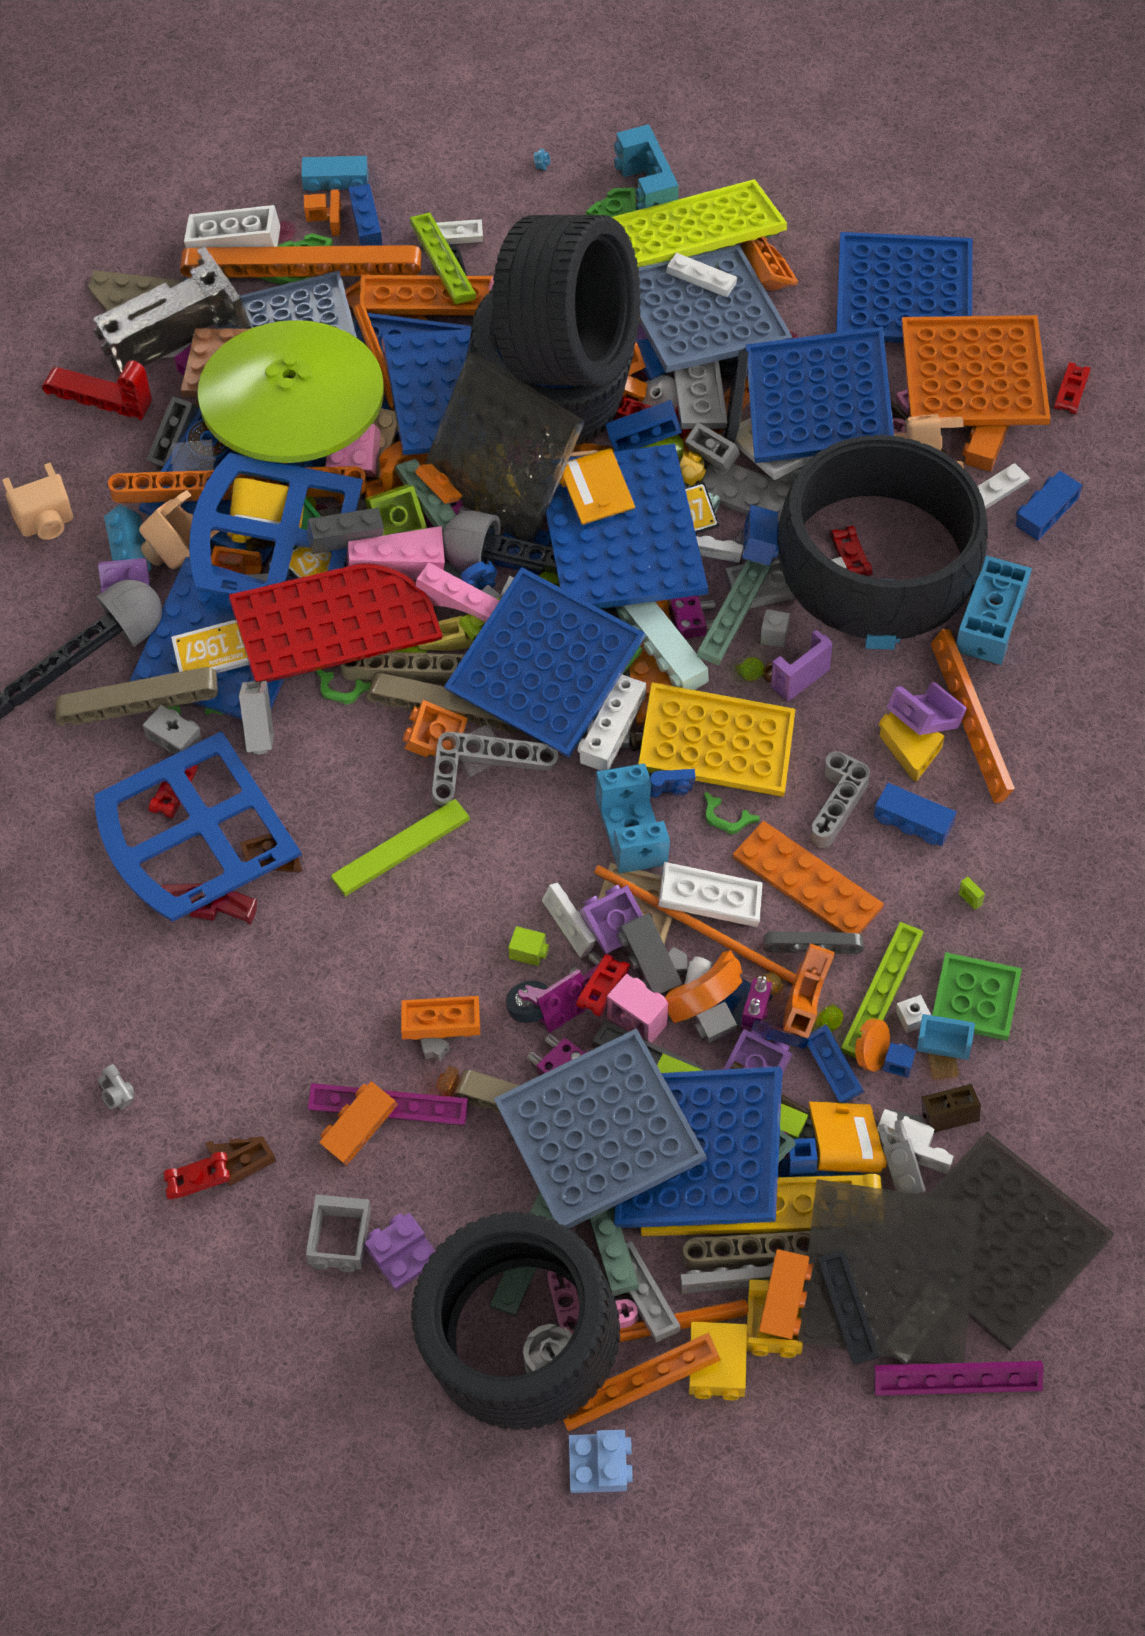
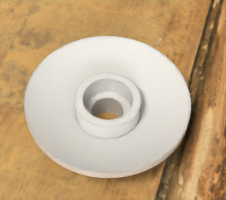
M661 375L645 382L648 385L646 396L642 403L655 406L671 400L674 409H676L677 398L675 383L672 377Z

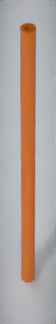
M601 865L596 867L594 874L616 886L619 885L620 888L628 885L632 895L793 984L796 975L793 972L683 911L659 907L658 897Z

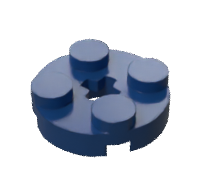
M482 561L467 568L460 576L463 578L462 581L482 590L487 585L491 588L495 587L496 582L494 579L497 576V570L490 561L486 565Z

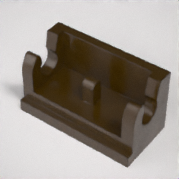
M972 1084L921 1096L922 1115L927 1118V1125L935 1129L934 1133L980 1121L981 1103Z

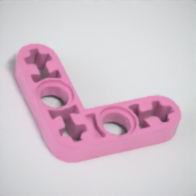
M548 1271V1284L558 1325L561 1328L568 1329L573 1334L574 1330H570L568 1323L574 1322V1325H576L578 1320L579 1300L576 1288L571 1282L563 1278L565 1288L560 1289L559 1282L556 1279L557 1273ZM563 1297H571L574 1301L569 1307H562L558 1302ZM628 1299L615 1301L619 1313L620 1329L636 1323L638 1320L636 1304ZM627 1309V1312L629 1313V1317L624 1318V1315L622 1314V1310Z

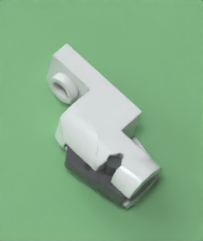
M885 1109L879 1125H887L892 1143L900 1141L895 1131L894 1122L901 1119L908 1139H911L917 1163L948 1175L954 1156L944 1149L929 1147L935 1129L924 1124L921 1116Z

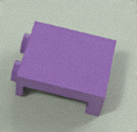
M818 630L812 632L810 650L790 665L779 656L773 661L771 688L788 702L830 670L833 645L831 640L826 635H822Z
M935 682L929 684L925 694L915 696L902 686L895 687L886 707L919 735L957 729L966 711V707Z

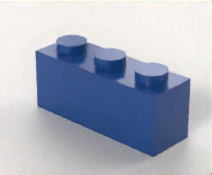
M370 184L348 187L360 246H383Z
M671 400L606 424L614 451L638 449L682 433Z
M1059 470L1054 477L1050 476L1045 481L1040 491L1036 490L1032 494L1026 505L1020 506L1015 515L1017 517L1015 526L1038 541L1080 498L1082 484Z
M754 505L750 506L744 523L743 559L770 566L772 558H777L779 553L778 512Z
M887 783L875 805L874 817L884 825L891 824L900 828L907 835H917L928 844L943 846L954 825L956 811Z

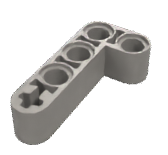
M838 751L832 752L827 756L824 770L826 778L838 785L812 824L811 842L818 848H827L833 843L866 791L869 783V767Z

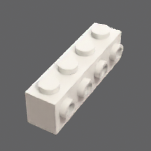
M625 675L620 676L598 711L596 720L593 719L588 727L586 739L582 738L579 743L580 763L601 771L610 769L646 698V683Z

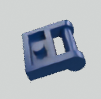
M695 769L656 771L652 773L650 777V797L657 798L661 793L673 792V795L676 796L688 794V791L692 790L696 779Z

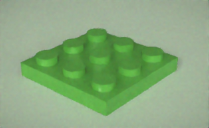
M945 952L932 1016L975 1023L974 1034L1008 1041L1022 968Z

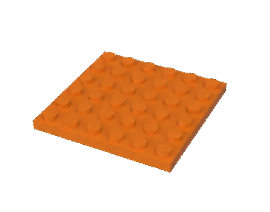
M1038 315L902 317L901 325L910 417L938 414L940 418L962 417L963 426L1050 424L1051 418Z

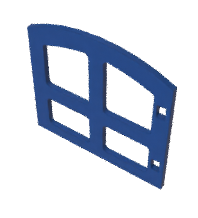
M229 453L208 479L193 514L189 556L195 590L229 596L230 594L285 582L294 547L310 548L307 530L299 528L307 490L309 488L342 493L345 497L341 513L354 512L357 510L363 479ZM239 474L289 484L284 511L279 524L222 514L216 510L227 489ZM218 530L275 542V549L266 583L261 584L215 575L210 556L211 531ZM347 548L328 551L331 553L328 571L344 568ZM222 584L236 585V590L222 588Z
M222 731L95 794V813L98 828L113 866L127 886L144 903L171 922L302 855L298 846ZM217 755L222 759L242 791L208 808L184 772ZM161 782H167L189 815V819L134 847H128L119 822L118 804ZM251 808L256 811L277 846L247 862H242L223 834L219 824ZM196 835H200L224 870L222 875L179 897H174L158 885L140 867L141 863ZM272 856L274 861L261 868L259 862ZM203 892L204 898L191 903V897Z

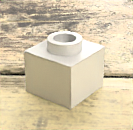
M921 995L897 1003L896 1013L906 1033L920 1029L923 1014L931 1015Z

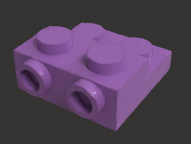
M146 558L98 563L101 593L115 583L124 580H137L150 586Z
M619 885L605 891L607 896L599 900L597 896L583 902L585 907L580 910L585 923L590 931L594 933L604 955L621 947L616 937L618 933L616 927L643 915L628 885L620 888Z
M752 1028L751 1032L743 1029L723 1070L730 1069L734 1061H737L744 1065L743 1068L780 1066L784 1073L793 1054L788 1051L790 1046L778 1040H775L773 1044L765 1040L766 1034Z
M410 1213L405 1216L403 1214L394 1216L389 1222V1227L382 1231L379 1228L373 1230L368 1234L367 1241L364 1242L367 1252L395 1291L418 1277L419 1274H422L424 1264L428 1263V1258L432 1252H436Z

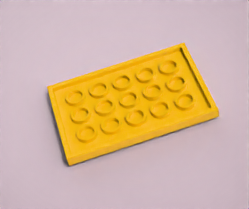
M652 682L638 765L645 764L647 771L650 773L695 769V781L783 797L786 788L796 709Z

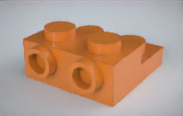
M423 700L418 707L414 706L411 711L409 720L413 721L411 728L407 727L402 738L406 742L404 749L426 758L429 754L435 756L439 737L445 732L463 733L468 718ZM449 740L442 742V747L445 750L455 748L454 744Z

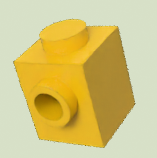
M683 450L678 459L683 481L692 486L695 485L696 481L701 482L706 472V469H704V459L693 451L687 452Z

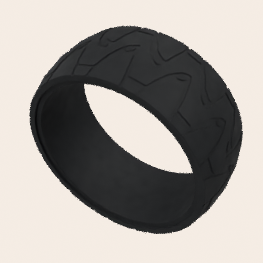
M890 435L854 437L823 449L813 456L798 473L786 495L779 520V558L785 581L793 596L798 599V602L816 619L821 620L822 623L831 628H836V630L860 638H867V634L871 636L890 635L896 636V639H905L918 634H924L944 624L961 608L972 593L985 562L988 522L984 500L977 484L953 458L951 459L944 452L925 443L922 444L920 441L909 438L905 439L904 437ZM859 496L894 498L925 510L941 522L954 538L960 555L943 569L927 576L908 580L870 578L849 571L829 559L813 543L804 524L822 508L843 499Z

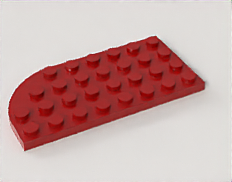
M376 564L352 565L229 595V601L255 682L265 680L271 682L442 640L443 635L429 597L424 591L415 587L416 582L399 571Z

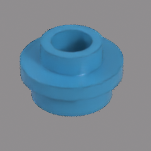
M543 148L534 152L536 169L544 171L550 165L549 153L545 152Z

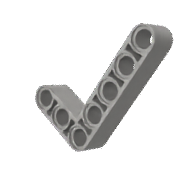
M445 732L439 737L436 746L431 799L438 806H444L452 801L455 792L458 760L545 771L554 767L558 759V751L543 743ZM449 740L454 744L455 748L445 750L442 747V742ZM472 743L476 744L479 751L477 753H470L466 746ZM500 747L503 750V755L494 756L491 748ZM517 750H524L528 758L521 760L515 755V752ZM540 754H550L552 761L549 763L543 762L540 759ZM443 764L449 765L452 772L450 774H442L439 766ZM444 788L449 792V796L444 799L439 798L436 791Z

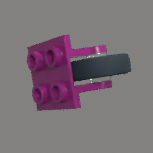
M577 969L549 988L546 984L533 980L514 986L506 997V1006L510 1016L522 1023H531L539 1020L545 1024L546 1030L549 1033L563 1026L566 1022L588 1009H581L576 1006L577 1000L585 988L582 973Z

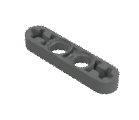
M775 931L766 933L763 937L764 950L771 953H796V951H804L806 953L810 943L833 951L834 954H860L864 950L863 936L858 933Z

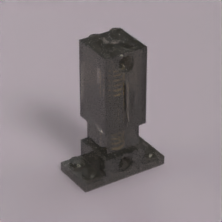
M205 246L197 250L200 258L197 260L199 266L190 270L191 278L171 288L164 283L93 318L96 328L93 330L98 340L103 341L100 347L106 357L110 355L108 359L114 370L119 369L122 372L124 366L130 360L145 366L191 343L195 328L202 329L216 323L220 329L233 322L235 327L252 329L241 297Z

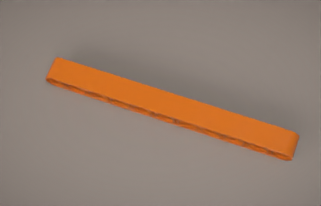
M413 245L186 248L182 251L180 272L188 278L316 277L339 270L341 276L417 275L421 271L422 252L419 247Z
M307 467L308 469L363 479L360 495L365 491V473L360 467ZM214 470L117 473L109 478L108 486L111 499L116 503L168 502L171 499L174 500L186 490L191 494L186 501H198ZM239 474L235 478H246L289 487V484H280L282 483L281 481ZM234 481L227 489L222 500H232ZM188 485H195L194 487H191V488L186 487V486H188ZM142 486H147L145 489H139ZM118 487H124L121 490H116ZM309 488L305 498L340 497L344 495L342 493Z

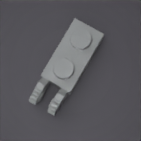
M901 1119L894 1122L895 1131L900 1140L898 1142L892 1143L886 1124L879 1125V1133L884 1144V1153L898 1199L925 1191L911 1139H908Z

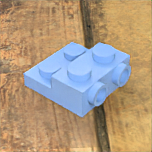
M625 1430L597 1431V1434L569 1435L571 1493L627 1491V1482H633L632 1465H626V1455H632L631 1437H625Z

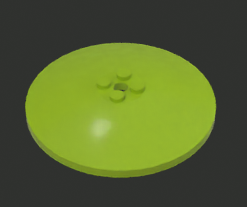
M302 320L268 323L233 337L210 357L201 373L198 384V402L202 418L210 432L220 442L242 455L278 463L314 460L349 446L360 438L373 424L381 409L384 395L383 376L380 365L371 350L363 342L337 327ZM286 376H294V378H292V379H290V378H285V377H286Z

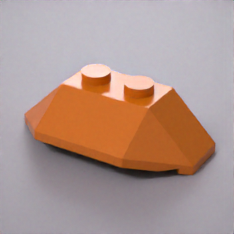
M765 236L756 240L742 242L741 249L765 290L775 291L798 284L797 278L784 257L774 246L767 242Z

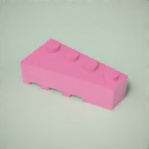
M442 526L348 541L346 567L357 564H376L399 571L412 580H417L428 563L444 570Z

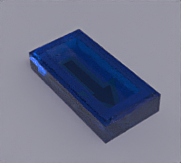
M756 1019L752 1026L754 1031L767 1039L802 1049L806 1048L809 1041L805 1037L785 1031L783 1027Z

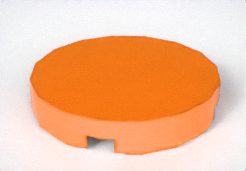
M872 1018L867 1020L860 1028V1031L863 1033L861 1038L856 1040L855 1055L857 1063L860 1067L864 1068L863 1070L875 1072L885 1063L890 1046V1033L884 1021Z

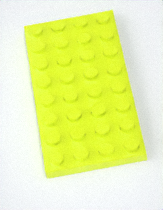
M755 179L612 217L626 230L629 240L632 242V248L635 250V257L638 262L637 267L671 261L676 253L689 257L726 246H734L748 240H756L763 236L775 235L787 230V222Z

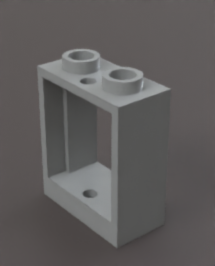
M267 680L242 682L239 699L247 752H253V754H264L268 750H272L274 740Z
M316 1194L306 1250L308 1265H312L313 1268L325 1270L328 1267H337L343 1272H354L355 1269L362 1270L365 1253L364 1242L367 1240L371 1206L368 1199ZM323 1215L361 1219L355 1256L317 1252Z

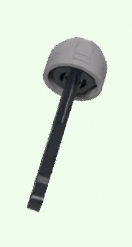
M466 511L453 517L444 528L442 534L444 555L450 564L461 571H465L478 562L483 561L486 565L488 561L493 563L496 560L557 574L552 547L500 535L501 527L498 516L478 511ZM510 548H518L520 550L515 555L507 553ZM533 553H540L542 555L538 560L529 558Z
M124 580L115 583L96 596L106 614L6 686L2 693L0 692V719L12 712L14 707L23 704L119 633L124 636L132 647H135L150 636L159 625L162 616V605L157 593L146 583L137 580ZM99 634L95 639L90 640L92 636ZM80 648L74 654H70L73 650ZM41 676L37 681L31 683L34 678ZM20 691L18 695L11 697L15 692Z

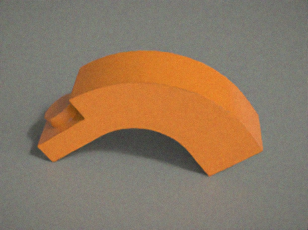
M401 442L392 444L379 457V479L383 481V491L394 489L399 478L395 473L396 465L413 459H417L420 465H443L446 452L403 455Z
M811 943L809 944L803 962L798 967L788 997L783 1021V1029L785 1031L809 1038L818 1016L817 1003L835 956L833 951Z
M731 950L722 952L713 967L701 977L670 989L665 999L668 1002V1014L673 1023L689 1019L712 1008L733 993L743 982L740 977L742 973L740 962L735 958Z

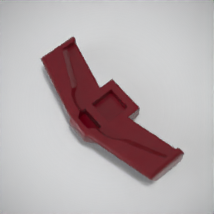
M204 883L161 885V887L174 897H179ZM232 891L191 912L190 917L215 921L219 911L246 921L247 924L251 925L257 911V900ZM201 892L190 898L191 903H194L204 898L205 896L203 892Z

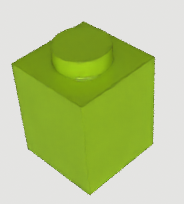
M516 926L508 947L509 959L539 966L541 958L546 959L549 950V944H546L545 933Z

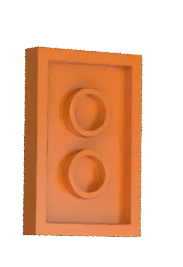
M479 996L402 1000V1040L480 1035Z

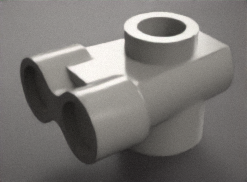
M114 1064L109 1065L102 1071L103 1075L97 1080L103 1088L102 1099L109 1109L119 1106L122 1110L134 1100V1089L129 1082L123 1081L120 1072Z

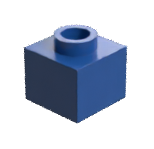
M890 1043L883 1071L909 1078L916 1050L903 1043Z
M794 1139L796 1145L787 1153L790 1174L817 1173L818 1159L815 1139Z

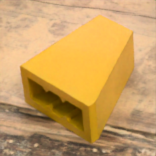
M892 712L889 715L885 714L879 722V727H881L880 738L910 778L917 782L942 749L945 736L939 732L919 735Z

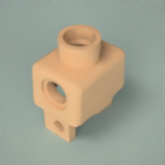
M938 414L912 416L905 420V433H894V436L920 441L922 444L925 443L941 451V428L963 427L962 417L940 418ZM956 461V462L959 463V464L962 466V468L964 469V464H963V462H962V461Z
M51 462L44 465L47 474L46 478L13 489L9 477L2 480L11 515L20 532L25 537L38 534L41 539L45 540L56 538L64 531V524L73 519V513L62 478L59 474H55Z
M188 490L178 495L174 500L171 499L157 508L139 528V532L146 539L141 545L142 553L154 565L159 566L165 562L170 569L174 570L183 565L186 557L190 558V530L193 515L180 507L191 496ZM211 531L210 539L214 537L219 531Z

